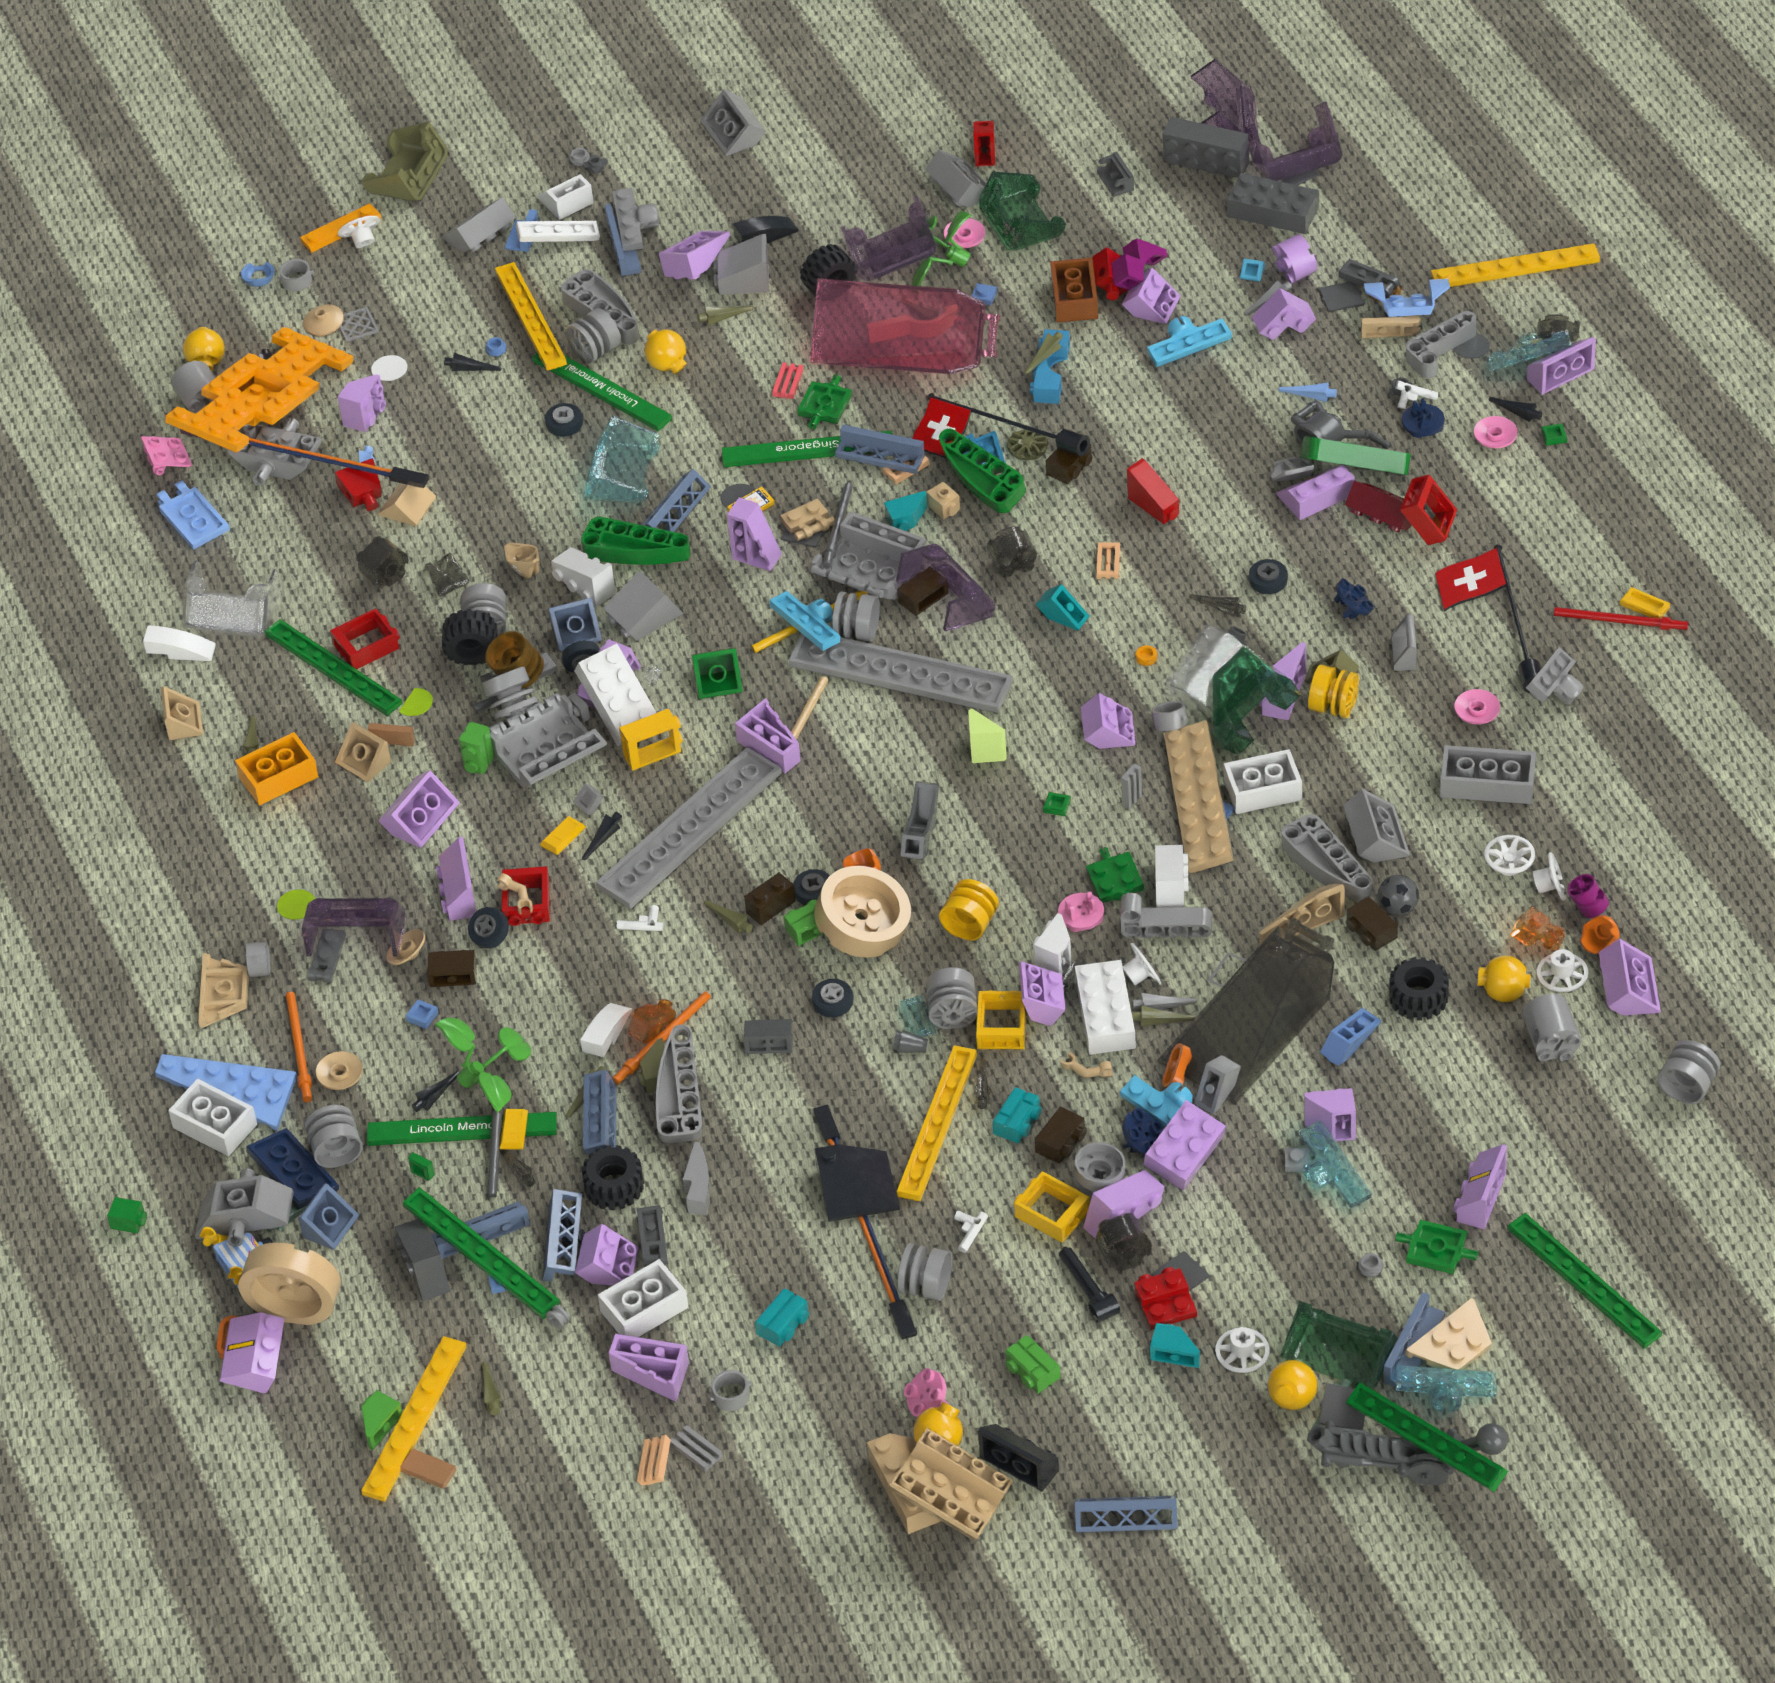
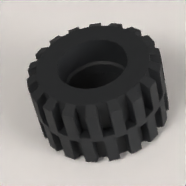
M828 244L826 247L823 245L818 250L815 249L811 255H808L807 260L802 264L803 268L800 270L802 283L817 299L825 302L827 300H834V298L840 297L843 293L845 294L848 288H851L853 285L852 282L856 279L855 274L857 273L855 262L838 245Z
M459 610L457 613L450 614V617L444 620L442 626V649L444 655L450 661L454 660L456 664L477 665L479 663H486L485 654L488 646L497 637V623H495L493 617H489V614L485 612L481 613L480 610Z
M1413 957L1410 958V961L1406 959L1401 961V965L1397 964L1394 967V971H1391L1389 978V1001L1394 1011L1398 1010L1400 1016L1403 1017L1406 1014L1407 1019L1410 1020L1413 1017H1417V1021H1422V1017H1426L1428 1020L1432 1019V1014L1438 1016L1440 1009L1444 1011L1446 1008V1003H1448L1449 977H1447V972L1443 970L1441 964H1435V961L1432 959L1428 961L1424 957H1421V959ZM1416 986H1421V987H1425V988H1427V989H1424V990H1414V989H1411V988H1412V987H1416Z
M609 1145L605 1149L598 1148L596 1153L588 1155L589 1159H585L583 1162L582 1178L586 1197L592 1201L593 1205L597 1206L599 1204L600 1208L604 1210L606 1206L610 1210H615L617 1206L620 1209H624L625 1204L628 1203L630 1206L634 1204V1198L636 1200L640 1198V1192L644 1190V1179L641 1161L635 1152L631 1153L627 1147L622 1149L619 1145H616V1147ZM609 1175H622L621 1177L614 1180L604 1179Z

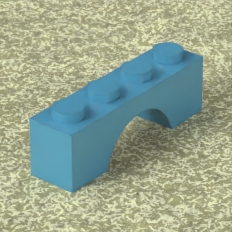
M1044 329L1043 338H1039L1038 350L1048 333L1053 336L1058 331L1063 335V338L1059 341L1062 348L1033 369L1034 382L1030 383V395H1033L1034 402L1059 404L1062 391L1061 375L1053 372L1050 368L1055 363L1068 359L1070 331Z

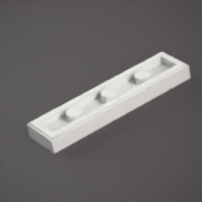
M596 221L517 222L515 226L519 242L596 241L600 238Z

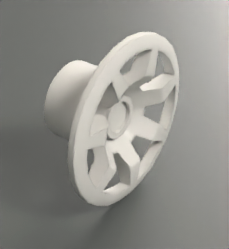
M365 216L350 221L339 229L338 236L341 238L352 236L356 248L371 245L375 241L371 229L379 224L380 218L377 216Z
M1502 835L1494 838L1487 844L1484 856L1487 864L1492 869L1504 875L1512 876L1527 870L1533 864L1535 850L1528 840L1520 836ZM1513 839L1511 847L1507 848L1503 840ZM1519 841L1527 846L1516 850ZM1498 842V845L1501 848V852L1497 849L1490 848ZM1530 852L1531 857L1529 861L1522 857L1524 854ZM1489 854L1496 856L1498 859L1493 863L1489 858Z
M1550 852L1548 853L1550 866L1533 871L1534 881L1539 893L1556 889L1561 900L1565 901V888L1559 882V880L1563 879L1554 854Z
M1131 943L1130 945L1135 952V958L1122 966L1128 978L1135 986L1148 976L1161 985V981L1152 966L1136 945Z
M1560 949L1540 961L1537 967V977L1540 983L1549 990L1570 992L1580 988L1586 982L1588 967L1580 957L1568 950ZM1546 962L1551 968L1541 972V968ZM1582 966L1584 975L1576 972L1575 969ZM1554 975L1551 984H1548L1542 977ZM1570 976L1581 979V981L1572 986ZM1560 979H1563L1567 987L1559 988L1555 987Z
M1246 1327L1234 1328L1225 1332L1217 1341L1216 1357L1226 1369L1237 1373H1248L1259 1369L1266 1363L1269 1357V1344L1266 1338L1258 1331ZM1230 1336V1344L1221 1345ZM1255 1336L1263 1343H1255ZM1265 1347L1264 1357L1261 1358L1254 1350ZM1220 1350L1228 1352L1231 1351L1232 1353L1226 1360H1224L1220 1354ZM1238 1357L1240 1358L1242 1368L1233 1367L1229 1363ZM1248 1357L1259 1362L1255 1366L1246 1368Z

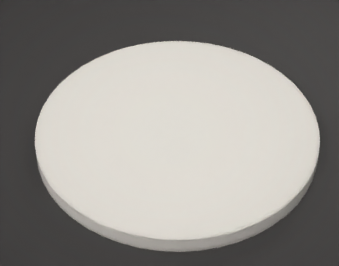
M384 356L373 363L371 371L373 375H380V379L383 381H392L405 374L407 363L399 356Z

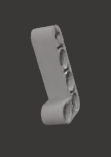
M1470 311L1461 312L1409 340L1406 343L1407 363L1422 377H1435L1438 373V356L1476 336V315Z
M1126 893L1121 897V933L1125 938H1129V936H1135V938H1152V936H1158V938L1175 936L1209 937L1212 933V912L1208 908H1142V899L1138 894Z

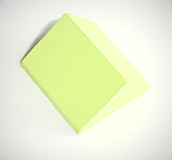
M974 709L968 710L972 763L1006 760L1005 729Z

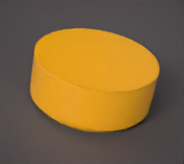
M1148 645L1139 647L1135 652L1137 663L1143 666L1154 664L1158 659L1157 650Z

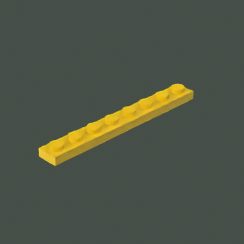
M1595 243L1435 269L1431 270L1432 279H1448L1450 287L1598 263L1600 262V256Z
M515 262L496 267V275L546 370L567 365L563 352Z
M953 1046L897 1189V1197L921 1202L976 1060L977 1050Z
M443 1336L362 1488V1495L386 1501L401 1473V1465L414 1448L466 1349V1342Z

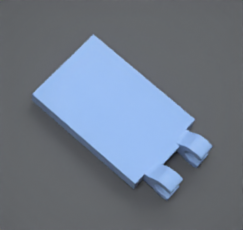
M182 480L175 484V487L178 489L176 491L177 497L171 499L165 490L156 494L160 499L158 503L160 504L159 510L161 514L193 550L230 530L228 523L196 487L189 489Z

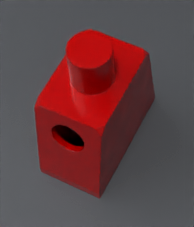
M994 121L973 122L975 166H996ZM988 147V153H982L981 148Z
M1106 247L1092 256L1095 284L1106 291L1107 299L1117 300L1120 295L1128 290L1114 285L1111 263L1117 260L1120 255Z
M373 458L360 462L375 466ZM344 468L335 472L336 485L354 507L364 504L367 511L378 508L379 504L376 499L382 497L378 474L352 468Z

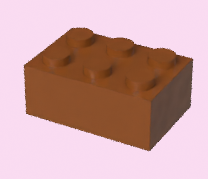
M1092 258L1050 261L1056 322L1098 319V299Z

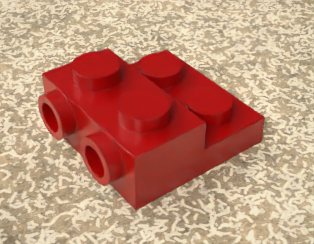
M1168 1267L1162 1270L1159 1275L1151 1277V1275L1145 1274L1134 1282L1135 1294L1151 1330L1155 1329L1156 1323L1173 1324L1197 1317V1310L1190 1296L1189 1286L1181 1268L1174 1269L1173 1267Z

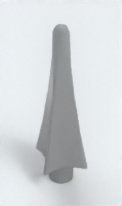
M1277 280L1258 301L1244 312V315H1249L1258 310L1279 288L1285 291L1291 289V283L1286 281L1281 284Z
M1142 993V999L1132 1000L1133 1009H1141V1005L1163 1010L1197 1003L1196 998L1168 997Z

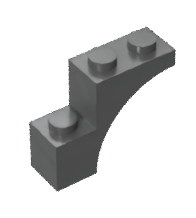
M915 782L911 813L907 827L902 834L900 857L924 859L928 855L930 832L935 829L939 784Z

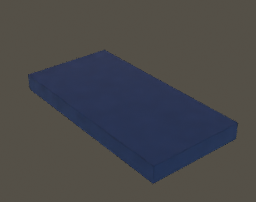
M287 1128L246 1146V1152L270 1179L293 1189L292 1203L298 1210L311 1202L324 1183H327L335 1192L339 1190L338 1183L322 1166L318 1165L314 1157Z

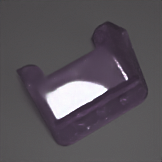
M918 196L913 197L915 202L908 210L911 222L868 239L866 233L861 228L848 229L845 225L841 227L861 279L865 281L875 280L931 257L935 253L936 243L922 199Z

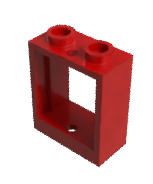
M1430 474L1411 479L1400 511L1426 544L1432 545L1446 541L1457 509ZM1425 502L1435 514L1433 520L1423 509Z
M376 608L330 630L333 646L344 660L355 669H359L400 649L398 643L400 635L395 627L392 628L387 617L384 614L381 615ZM375 628L384 637L358 651L349 642Z
M548 867L502 870V873L510 876L513 881L526 886V889L542 887V904L533 905L532 913H530L529 907L524 906L521 908V914L518 912V906L509 907L510 889L502 890V913L505 914L508 925L518 926L526 923L541 924L543 922H550V879Z

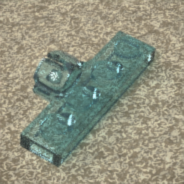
M1528 332L1526 336L1523 334L1519 337L1517 345L1513 346L1509 351L1503 353L1502 351H1496L1490 354V357H1487L1489 372L1571 347L1572 339L1570 333L1557 332L1551 338L1544 340L1536 333Z
M1321 1120L1300 1131V1137L1315 1157L1312 1161L1304 1164L1303 1171L1307 1181H1313L1310 1184L1312 1188L1321 1189L1326 1185H1334L1350 1208L1372 1197L1371 1191Z
M1396 1365V1391L1429 1393L1432 1396L1433 1407L1441 1413L1444 1412L1443 1403H1447L1448 1413L1457 1411L1462 1405V1396L1465 1395L1496 1397V1372Z

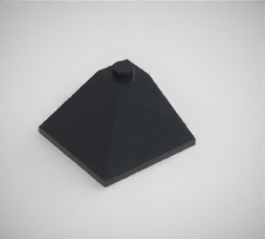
M840 1144L815 1148L816 1168L828 1222L900 1210L887 1151Z

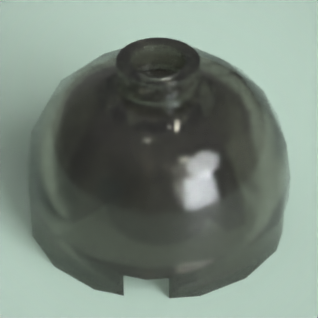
M1546 315L1544 320L1541 321V318L1538 320V341L1549 352L1555 353L1577 342L1580 325L1576 320H1574V323L1569 321V317L1565 315Z

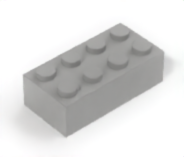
M1444 745L1440 797L1532 804L1536 752Z

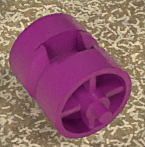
M1583 874L1574 878L1567 887L1568 895L1577 904V908L1585 918H1594L1601 915L1609 905V899L1590 874Z

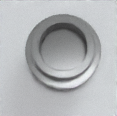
M576 148L571 152L570 162L575 166H583V163L589 160L590 155L586 149Z
M1368 1253L1359 1260L1358 1269L1364 1276L1374 1277L1382 1272L1383 1262L1376 1254Z

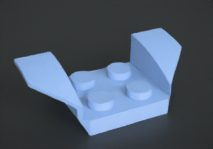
M1448 279L1429 280L1430 296L1413 294L1411 297L1403 298L1402 295H1392L1390 298L1385 299L1383 282L1364 283L1365 293L1382 302L1388 317L1431 315L1435 305L1434 300L1450 288Z

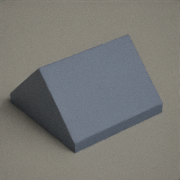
M592 598L548 608L551 628L559 651L564 650L567 646L577 641L588 640L598 642L602 640Z
M324 1183L298 1219L303 1238L335 1250L359 1214L327 1183Z

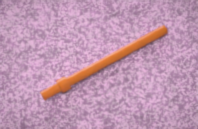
M704 991L633 1059L629 1058L622 1065L623 1068L612 1077L615 1084L619 1085L629 1074L633 1075L639 1069L640 1061L656 1040L662 1038L663 1042H665L675 1026L683 1025L711 999L710 994Z
M294 992L286 993V1000L299 1074L297 1082L302 1092L303 1101L310 1102L312 1100L310 1088L312 1080L307 1070Z

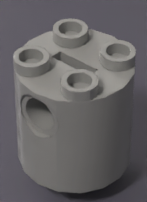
M191 361L182 365L174 373L171 385L188 411L196 414L213 401L202 396L201 391L205 385L216 377L204 362Z
M1545 994L1530 1001L1523 1008L1522 1016L1538 1059L1540 1061L1559 1058L1560 1061L1571 1059L1573 1053L1580 1046L1582 1039L1566 998L1559 994Z

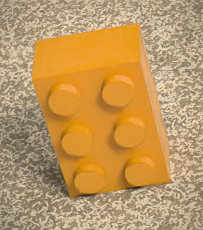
M295 732L235 760L239 779L259 806L319 777L314 757Z

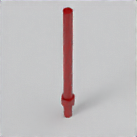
M1555 607L1554 616L1660 627V630L1668 631L1670 628L1688 630L1689 621L1671 620V617L1663 616L1662 618H1652Z

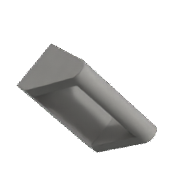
M1408 614L1391 633L1394 671L1416 670L1417 649L1414 616Z

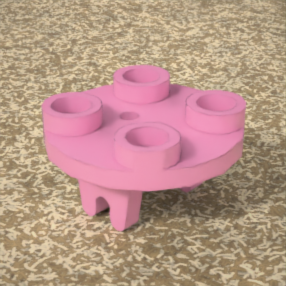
M1090 891L1087 893L1071 894L1064 898L1059 905L1058 913L1062 915L1065 926L1070 931L1078 932L1092 929L1102 923L1104 907L1098 897L1092 895Z
M924 1368L913 1378L911 1383L905 1386L904 1395L907 1397L908 1409L913 1416L918 1417L929 1408L940 1407L942 1401L947 1403L945 1400L946 1384L941 1373Z

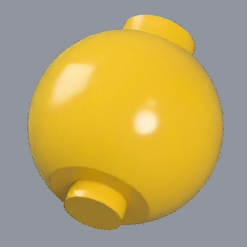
M199 327L192 331L183 343V354L187 362L202 361L213 371V365L217 366L223 359L225 352L224 342L217 332L207 327Z
M655 329L647 336L648 341L645 343L644 354L647 362L653 368L659 371L671 370L673 374H676L687 365L683 359L686 355V345L678 333L668 329L660 331Z
M1508 955L1498 956L1490 960L1486 967H1479L1477 986H1484L1487 995L1496 1001L1512 1002L1524 994L1525 988H1530L1531 974H1526L1527 969L1519 959Z
M1288 1360L1278 1364L1271 1371L1268 1378V1392L1272 1400L1281 1408L1287 1410L1302 1409L1309 1405L1316 1396L1318 1388L1317 1378L1307 1364L1297 1360Z
M942 1401L940 1407H932L923 1411L916 1419L913 1428L916 1444L926 1428L954 1445L959 1446L963 1438V1426L958 1418L960 1410Z

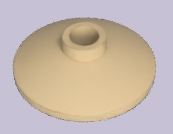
M321 305L313 308L306 314L303 326L312 335H329L340 328L344 321V315L337 306Z
M413 929L401 935L387 952L386 959L388 963L400 965L416 958L424 944L425 933L420 929Z
M344 1051L328 1054L320 1060L316 1067V1077L319 1083L332 1090H342L353 1086L358 1082L363 1073L360 1059L356 1055Z

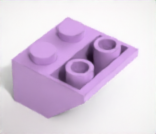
M1151 268L1143 273L1144 281L1128 291L1122 305L1134 317L1166 324L1181 295Z
M375 374L349 382L338 395L343 426L366 432L369 426L374 425L379 412H383L386 406L380 375Z
M1098 693L1081 706L1085 741L1099 749L1136 745L1132 711L1127 707H1123L1101 693Z
M1021 961L1019 963L1021 994L1028 1015L1032 1021L1048 1026L1053 1025L1065 1011L1062 974Z
M1352 1088L1304 1093L1305 1126L1331 1142L1355 1140L1356 1109Z
M601 1224L584 1234L575 1274L591 1284L613 1286L633 1274L639 1247Z

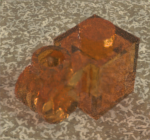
M1531 906L1518 917L1510 935L1526 946H1531L1537 940L1544 941V948L1557 951L1565 938V931L1561 926L1553 925L1549 917Z
M660 999L658 1004H647L634 1009L628 1034L644 1044L651 1042L662 1031L663 1024L668 1026L675 1019L676 1011L672 1009L673 1003L667 999Z

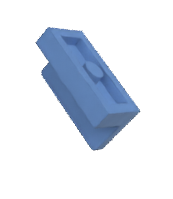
M529 209L525 221L515 220L505 249L529 252L532 242H519L515 226L517 222L539 221L537 210Z

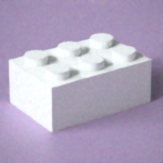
M1290 749L1224 763V783L1236 814L1302 800V780Z
M198 1078L168 1110L174 1129L228 1157L257 1125L253 1106Z
M660 1259L598 1294L600 1311L618 1334L640 1337L688 1308L686 1290Z

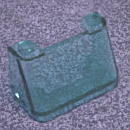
M612 415L596 444L583 498L591 501L639 504L641 500L645 501L649 489L646 488L644 479L649 459L652 455H656L659 450L660 444L657 443L659 434Z

